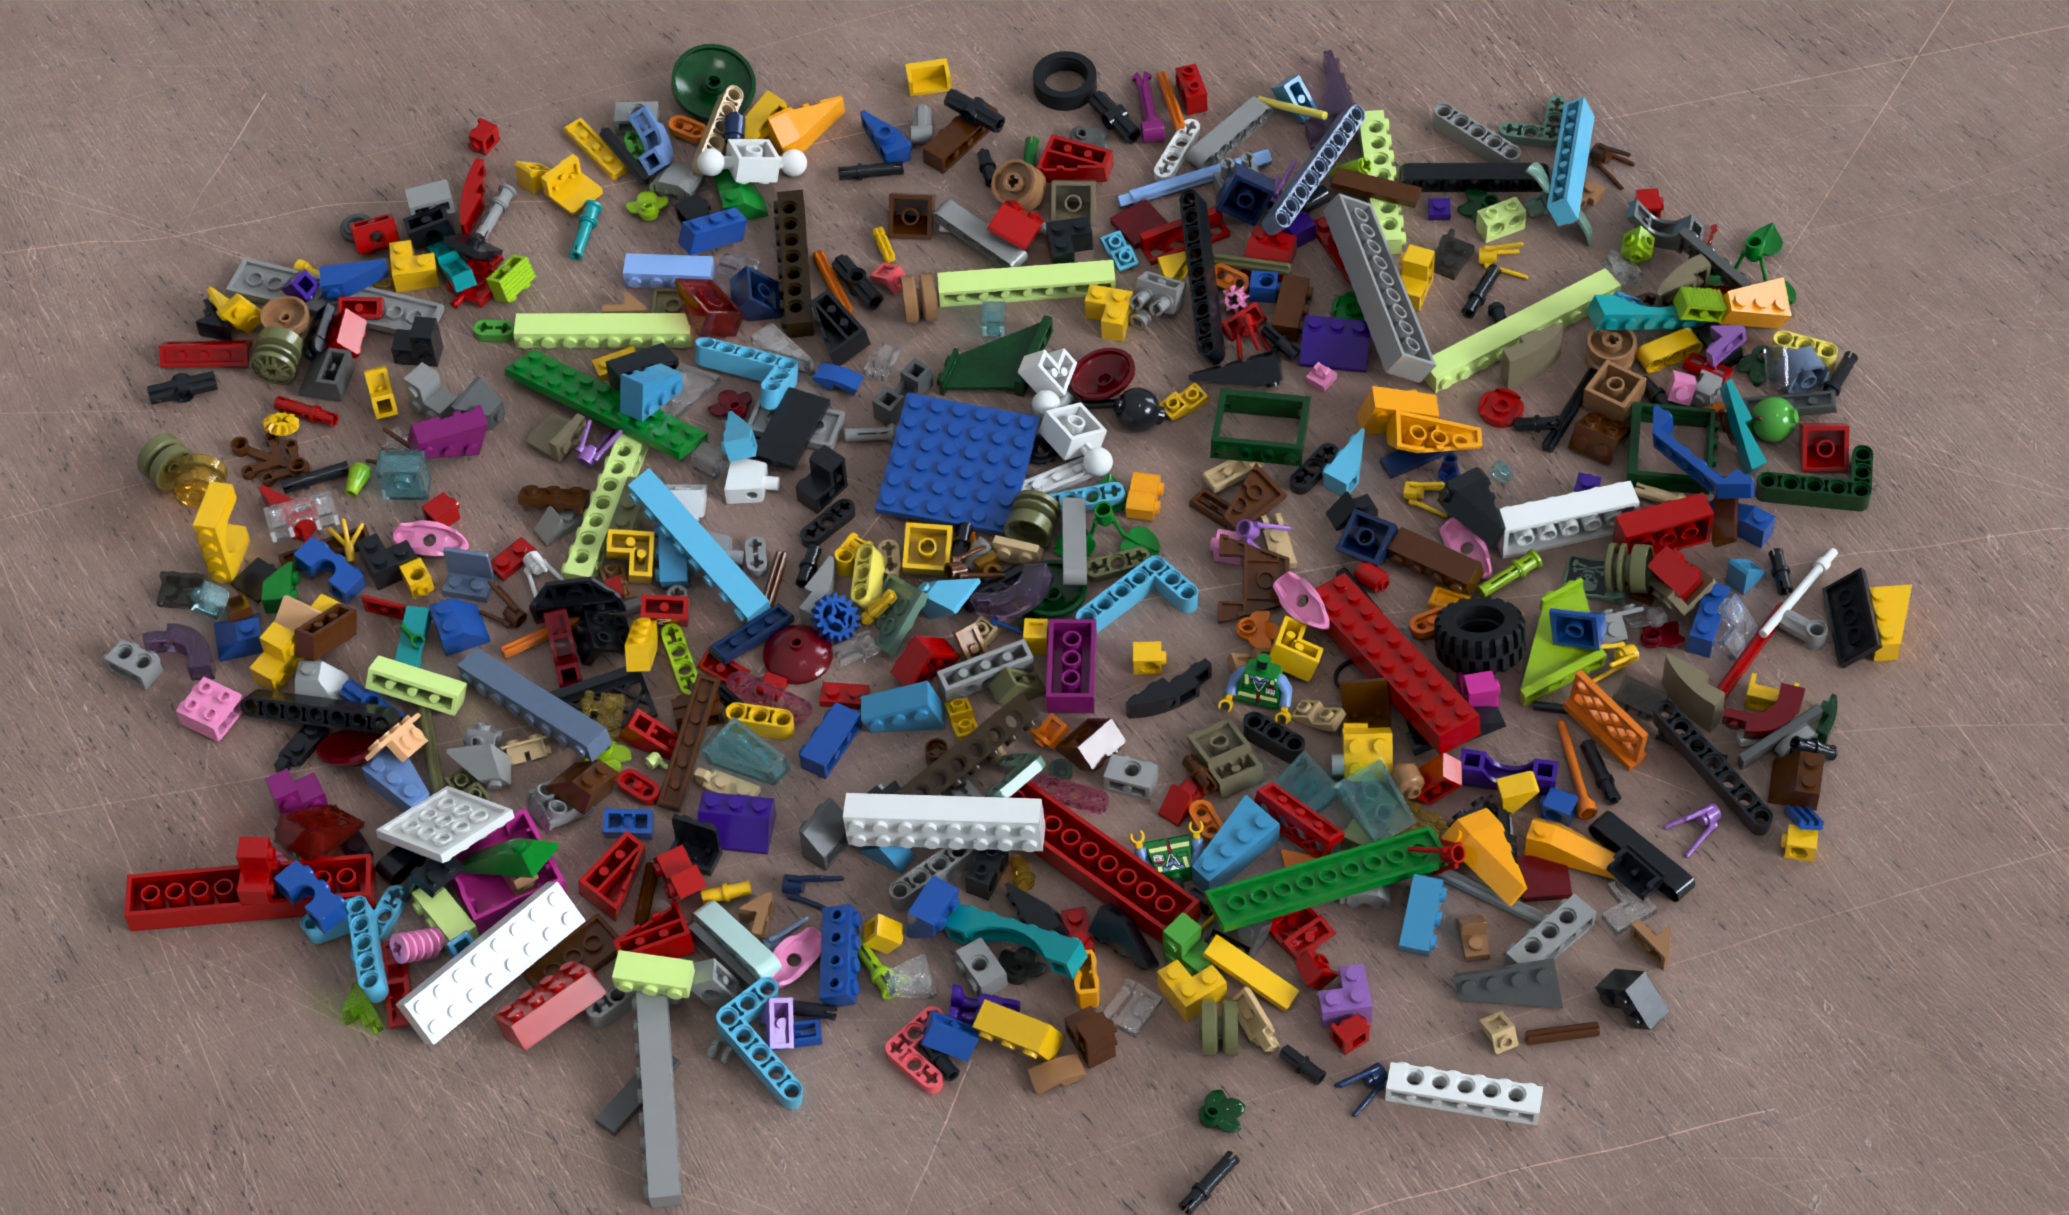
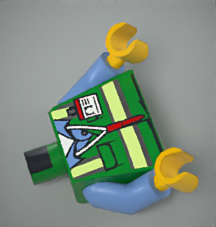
M1262 653L1257 656V660L1249 659L1246 666H1240L1231 674L1225 689L1227 694L1219 702L1218 708L1220 710L1222 703L1228 702L1230 708L1227 713H1229L1234 705L1233 696H1236V701L1279 710L1281 707V712L1277 713L1274 719L1280 723V716L1284 715L1286 718L1285 725H1287L1292 719L1288 708H1291L1293 688L1287 677L1283 675L1282 667L1278 664L1270 663L1271 657L1268 654Z
M1200 820L1201 829L1194 831L1191 827L1192 821L1189 823V830L1193 833L1192 838H1190V834L1146 841L1143 846L1142 842L1145 839V834L1143 831L1138 830L1140 835L1139 841L1133 839L1132 833L1129 834L1128 839L1130 843L1135 845L1134 853L1137 857L1185 889L1184 882L1192 879V866L1203 852V838L1200 837V833L1204 825Z

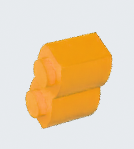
M1133 472L1125 508L1126 518L1153 521L1155 514L1159 515L1161 501H1158V498L1163 496L1165 483L1161 482V475Z
M1090 949L1085 950L1088 957L1073 978L1075 1001L1079 1009H1084L1090 1005L1092 1008H1098L1100 1003L1097 961L1093 950Z

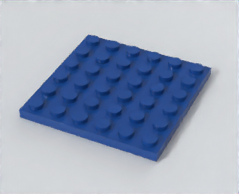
M907 393L875 512L938 525H951L954 528H959L961 522H968L973 525V531L1006 537L1004 525L1010 513L1014 497L1023 489L1040 417Z

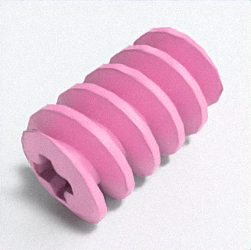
M436 927L395 933L390 938V949L395 961L399 964L438 958L445 944L443 932Z

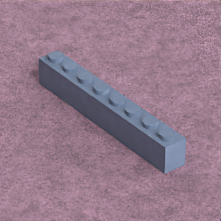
M476 648L457 665L461 674L460 679L462 682H466L467 686L471 685L482 696L487 695L492 698L498 706L503 705L514 716L517 717L519 715L530 726L538 727L547 737L552 736L557 739L560 745L563 747L568 746L579 757H585L593 762L612 744L606 727L481 649Z

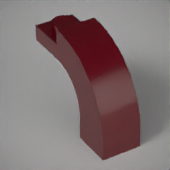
M566 607L543 612L559 687L563 688L583 681Z
M1781 683L1778 699L1770 709L1761 713H1749L1725 707L1722 724L1733 730L1745 729L1743 737L1745 739H1763L1798 716L1806 688Z

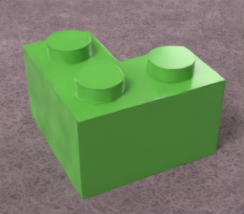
M1181 913L1163 930V957L1168 964L1178 959L1191 976L1196 975L1213 964L1202 956L1209 946L1202 940V926L1185 913Z

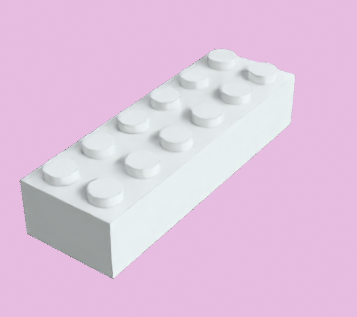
M1631 481L1603 487H1594L1580 492H1571L1557 497L1552 496L1534 502L1529 501L1511 507H1503L1500 509L1506 529L1497 545L1502 559L1527 554V551L1530 549L1538 552L1611 536L1614 534L1616 516L1639 509L1638 497Z

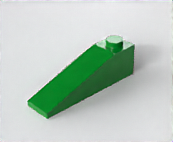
M723 169L718 175L713 176L722 211L735 207L747 221L768 216L764 197L752 182L748 184L735 182L729 169Z
M515 838L471 852L462 862L465 866L463 872L533 878L559 848L558 843L542 840Z

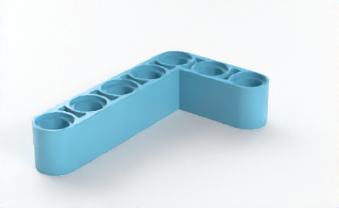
M709 337L698 338L695 342V363L697 365L761 381L760 405L765 409H777L788 388H794L797 385L798 362L792 358Z
M1151 556L1080 608L1076 613V619H1096L1098 633L1154 590L1159 592L1179 611L1188 614L1196 611L1198 608V589L1161 556Z
M363 896L346 899L344 907L347 917L326 934L319 930L306 914L301 919L300 926L313 944H321L350 933L358 984L370 1002L379 1003L387 997L389 989L377 918L367 899Z
M763 977L717 1012V1031L779 1103L786 1109L794 1110L802 1104L803 1086L749 1025V1023L763 1013L767 998H778V984L776 980L771 977ZM764 989H769L773 991V993L770 995H764L761 993V991ZM751 1004L753 1008L745 1010L741 1006ZM724 1019H732L734 1021L729 1025L722 1023ZM747 1037L750 1040L746 1043H741L738 1041V1038ZM763 1055L765 1059L756 1061L754 1056ZM773 1073H778L782 1077L779 1079H772L769 1076ZM793 1091L798 1095L794 1098H789L785 1094Z

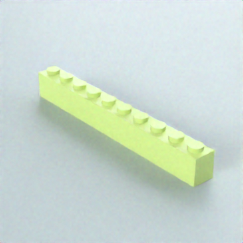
M1604 268L1432 355L1436 367L1424 380L1435 393L1442 389H1447L1452 384L1465 380L1480 370H1485L1497 361H1502L1503 349L1519 344L1521 335L1562 323L1564 328L1572 323L1579 322L1582 318L1588 316L1586 310L1595 295H1613L1615 291H1621V284Z

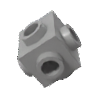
M477 722L465 731L463 743L466 746L491 743L500 749L503 730L492 728L489 723Z

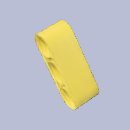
M1784 330L1774 334L1771 349L1775 359L1782 360V354L1788 349L1796 350L1812 346L1828 371L1830 372L1834 369L1838 349L1834 344Z
M870 543L862 544L856 552L850 594L853 602L867 612V608L882 595L886 564L885 556Z

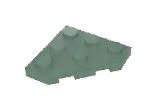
M889 572L883 583L882 594L890 589L895 591L898 599L892 605L889 604L890 607L877 618L880 636L876 638V646L894 656L901 648L908 631L913 627L920 610L924 608L929 595Z

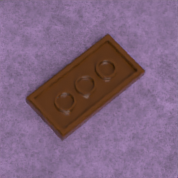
M597 913L533 963L521 975L535 988L543 978L554 975L560 971V967L569 961L581 963L593 969L595 973L617 957L613 940L618 938L619 935Z

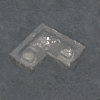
M1729 593L1717 609L1729 626L1719 640L1718 645L1729 660H1737L1760 627L1737 594Z
M1618 879L1608 884L1607 890L1619 904L1603 912L1602 920L1616 936L1630 929L1631 924L1638 919L1644 921L1657 913V907L1649 897L1642 901Z

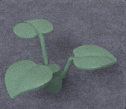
M1534 162L1528 166L1525 172L1538 182L1543 191L1525 202V207L1533 218L1541 213H1544L1545 216L1550 214L1547 208L1550 181L1541 164ZM1580 209L1577 221L1586 236L1589 246L1593 240V228L1584 212Z

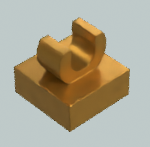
M994 550L973 560L974 573H1001L998 555Z

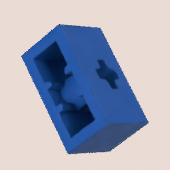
M604 808V838L619 839L628 831L637 839L653 840V810Z

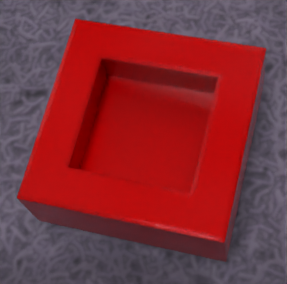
M766 671L756 688V694L778 702L788 685V679Z

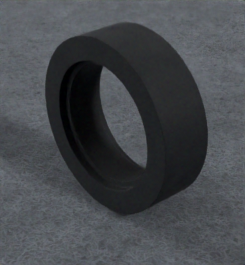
M1060 51L1049 54L1042 58L1034 68V94L1041 104L1050 109L1058 111L1079 109L1088 104L1093 93L1097 91L1096 68L1089 58L1080 53ZM1058 71H1074L1081 74L1085 82L1081 87L1072 91H1056L1049 88L1045 80L1048 76Z

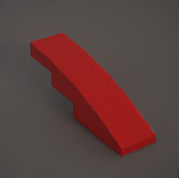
M475 158L463 187L460 204L462 234H471L485 209L483 195L486 190L483 179L487 173L484 159Z
M390 941L381 942L389 989L388 995L385 998L389 1029L409 1026L410 1023L396 1006V1003L412 991L409 963H397L390 949Z

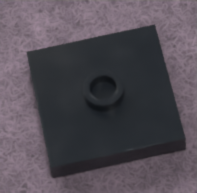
M470 234L448 235L443 240L444 245L477 260L492 259L496 254L502 256L503 253L502 249Z

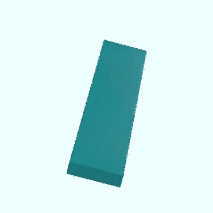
M443 240L426 246L428 253L435 254L438 267L457 293L477 285L472 269L459 257L457 250L444 245Z
M1730 379L1719 390L1724 407L1727 410L1726 414L1736 442L1743 472L1749 475L1760 470L1767 461L1747 426L1753 418Z
M406 606L403 624L412 633L423 635L426 641L432 621L430 609ZM401 630L395 661L421 668V655L425 643L420 639L416 640L414 644L418 646L419 650H415L409 637Z

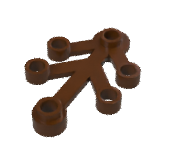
M270 433L266 434L264 439L266 445L270 447L272 454L249 446L247 438L242 436L234 438L230 443L234 455L238 457L248 455L264 461L255 465L244 466L241 472L245 480L254 479L256 473L276 467L284 468L275 472H265L261 475L262 484L266 487H272L276 480L288 476L296 477L301 472H310L308 461L299 457V447L294 439H288L284 443L285 451L287 454H290L291 460L282 457L278 445L279 438L277 435Z

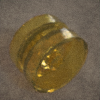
M198 453L186 455L181 458L178 464L177 476L173 484V494L181 503L199 509L210 481L226 483L228 469L222 461L213 456Z

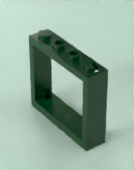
M1221 388L1211 437L1210 458L1302 466L1310 417L1311 396ZM1224 412L1300 419L1296 444L1220 437Z
M1633 402L1626 481H1631L1633 488L1637 487L1636 484L1639 482L1665 491L1694 494L1704 493L1709 495L1710 492L1689 475L1637 470L1641 422L1653 423V408L1658 405L1663 410H1668L1672 414L1673 425L1706 428L1704 461L1712 469L1716 468L1717 454H1713V450H1717L1718 436H1714V432L1719 430V420H1715L1716 409Z

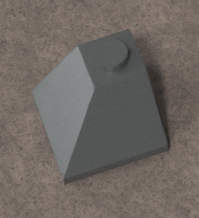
M478 376L451 406L452 413L459 410L461 413L474 410V406L481 404L488 422L486 431L493 430L505 417L502 399Z

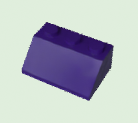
M1305 315L1299 366L1313 368L1317 362H1320L1332 370L1366 373L1371 344V335L1366 321Z
M702 791L697 821L702 823L709 822L718 829L722 850L768 855L776 819L774 798Z

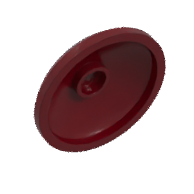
M1119 348L1095 350L1077 362L1070 385L1077 396L1086 400L1101 401L1112 398L1124 391L1133 380L1136 371L1134 360L1128 352Z
M799 624L784 627L774 633L764 646L763 661L765 668L770 673L787 678L788 684L800 685L812 682L824 675L833 661L831 641L826 642L825 635L819 638L818 634L820 631L819 629L813 630V626Z
M341 730L321 741L316 748V754L321 762L339 767L360 766L367 762L365 757L370 753L368 748L384 734Z

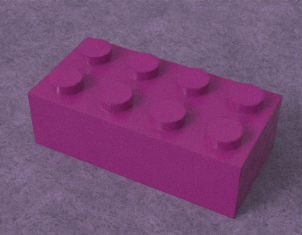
M1049 619L1046 682L1047 713H1095L1096 619Z

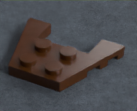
M1220 534L1219 557L1243 558V602L1219 601L1218 624L1250 616L1255 611H1269L1282 607L1273 588V583L1289 571L1290 558L1264 548L1260 549L1251 546L1242 540L1238 541L1229 538L1228 535Z

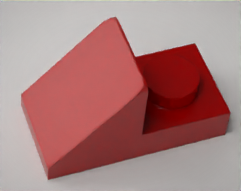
M1186 777L1179 786L1175 784L1170 786L1158 815L1179 827L1189 815L1191 803L1196 800H1202L1206 794L1199 784Z

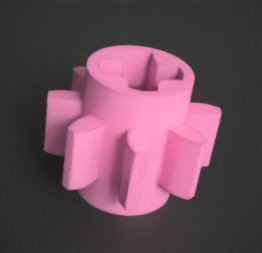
M1234 284L1230 286L1231 292L1229 290L1223 291V294L1226 296L1221 303L1226 304V311L1234 309L1238 313L1240 306L1243 308L1248 306L1245 300L1250 295H1245L1244 287L1236 289ZM1234 295L1238 296L1236 299L1238 302L1236 303L1233 302Z

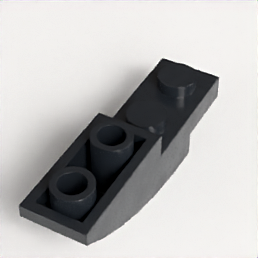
M1204 658L1199 663L1192 664L1183 674L1175 676L1170 683L1163 677L1156 682H1151L1145 690L1139 694L1132 695L1126 702L1127 717L1129 719L1144 718L1166 713L1199 697L1200 685L1212 677V664Z
M1473 707L1480 715L1481 734L1467 742L1506 727L1498 707ZM1416 729L1405 733L1414 756L1434 749Z

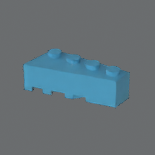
M1245 795L1193 864L1192 883L1203 892L1225 885L1280 840V824Z

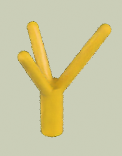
M342 518L341 523L345 540L331 527H328L327 530L344 546L347 563L352 565L356 563L354 544L364 524L360 523L350 541L346 520Z

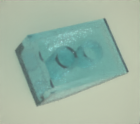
M1305 751L1274 781V783L1317 813L1329 807L1345 790L1313 756ZM1262 803L1261 808L1270 814L1267 806ZM1279 815L1281 823L1288 827L1285 819Z
M1381 758L1333 785L1345 808L1372 842L1392 837L1417 823Z

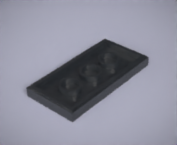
M789 387L757 443L756 456L752 458L794 471L831 404L830 399Z
M1859 568L1823 588L1838 665L1844 669L1881 649L1882 642L1866 571Z

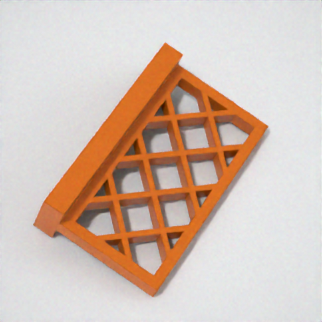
M1581 669L1576 672L1570 697L1563 702L1562 708L1628 772L1631 771L1647 757L1644 748L1648 733Z

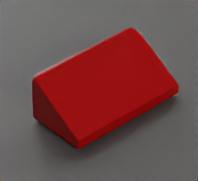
M338 297L337 314L347 308L363 319L381 320L385 300L382 297Z
M1256 301L1222 322L1223 334L1231 342L1236 340L1234 328L1237 327L1236 318L1240 315L1252 314L1254 321L1258 322V325L1268 320Z
M362 595L365 611L400 620L404 619L406 606L408 605Z
M709 647L697 666L709 675L721 679V682L733 689H736L751 671L735 660L724 666L709 653Z

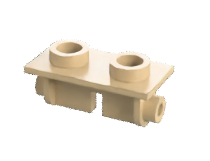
M541 733L528 737V740L519 742V740L508 741L505 743V746L501 747V751L512 757L511 766L527 762L525 753L528 752L530 753L531 761L548 757L547 754L552 753L550 744H544L549 742L546 735L542 736Z

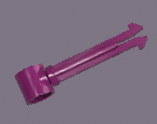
M1145 71L1143 73V83L1138 72L1132 76V82L1136 81L1144 118L1143 122H1141L1143 143L1165 141L1163 120L1156 116L1149 85L1151 74Z

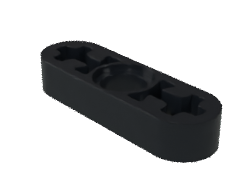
M1331 443L1321 445L1291 475V491L1298 495L1309 492L1323 477L1322 471L1328 463L1331 464L1339 451L1338 447ZM1311 466H1318L1321 468V470L1318 472H1311L1308 468Z
M849 499L838 500L802 528L800 532L802 545L806 548L810 544L819 546L855 517L853 501ZM826 520H831L834 522V524L830 527H825L822 525V523Z

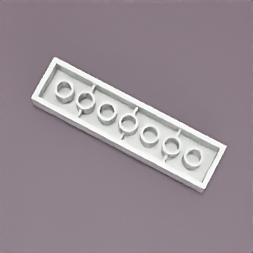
M846 793L843 811L848 845L857 847L879 846L885 848L893 846L904 848L925 847L929 849L951 848L954 850L976 849L980 851L986 849L1001 851L1021 850L1026 852L1043 851L1045 820L1042 799Z
M547 882L396 1003V1006L424 1044L434 1045L583 924L585 919L558 882Z

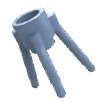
M805 916L777 934L762 939L763 944L773 953L775 948L784 940L783 937L800 927L801 924L808 920V917Z

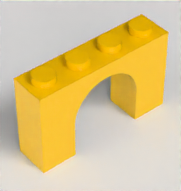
M210 481L194 520L193 528L211 580L218 583H231L237 576L250 543V537L246 526L228 524L237 499L233 485Z

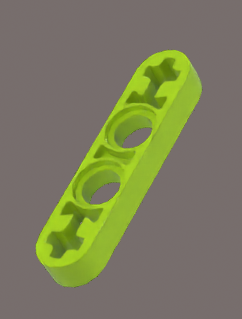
M673 623L667 624L661 630L662 642L681 695H691L692 692L688 689L687 683L691 682L692 687L694 686L697 677L695 665L681 627ZM670 633L675 635L676 642L672 643ZM679 649L685 652L680 657L672 655L675 650ZM682 668L691 669V672L687 675L678 673Z

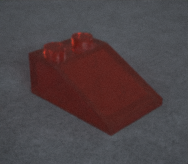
M675 279V285L688 323L696 331L697 335L701 337L718 336L721 338L737 336L744 313L713 280Z
M331 804L280 814L274 842L283 846L284 850L300 855V858L303 860L313 861L315 858L328 855L362 829L365 822Z

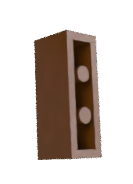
M1284 274L1271 326L1282 336L1286 335L1289 341L1298 342L1299 334L1303 332V318L1309 313V304L1307 302L1308 300L1312 301L1314 288L1310 287V278Z
M337 603L294 630L295 655L303 657L308 661H315L357 634V610Z

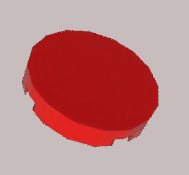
M1497 388L1495 391L1486 392L1480 398L1478 411L1481 419L1486 424L1497 428H1507L1514 425L1516 418H1522L1524 404L1520 400L1521 397L1514 391Z

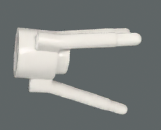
M531 551L524 556L523 563L526 567L523 571L528 578L534 598L538 593L532 574L539 575L550 571L558 580H564V577L546 559H543L539 552Z

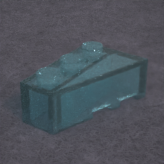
M735 717L702 750L708 764L773 786L791 769L786 757Z

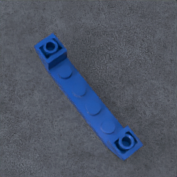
M1658 405L1654 406L1652 433L1653 447L1717 498H1752L1754 496V480L1750 475L1744 474L1737 468L1726 478H1723L1718 471H1713L1703 459H1698L1691 453L1688 447L1682 446L1671 435L1674 432L1672 414L1668 410H1663Z

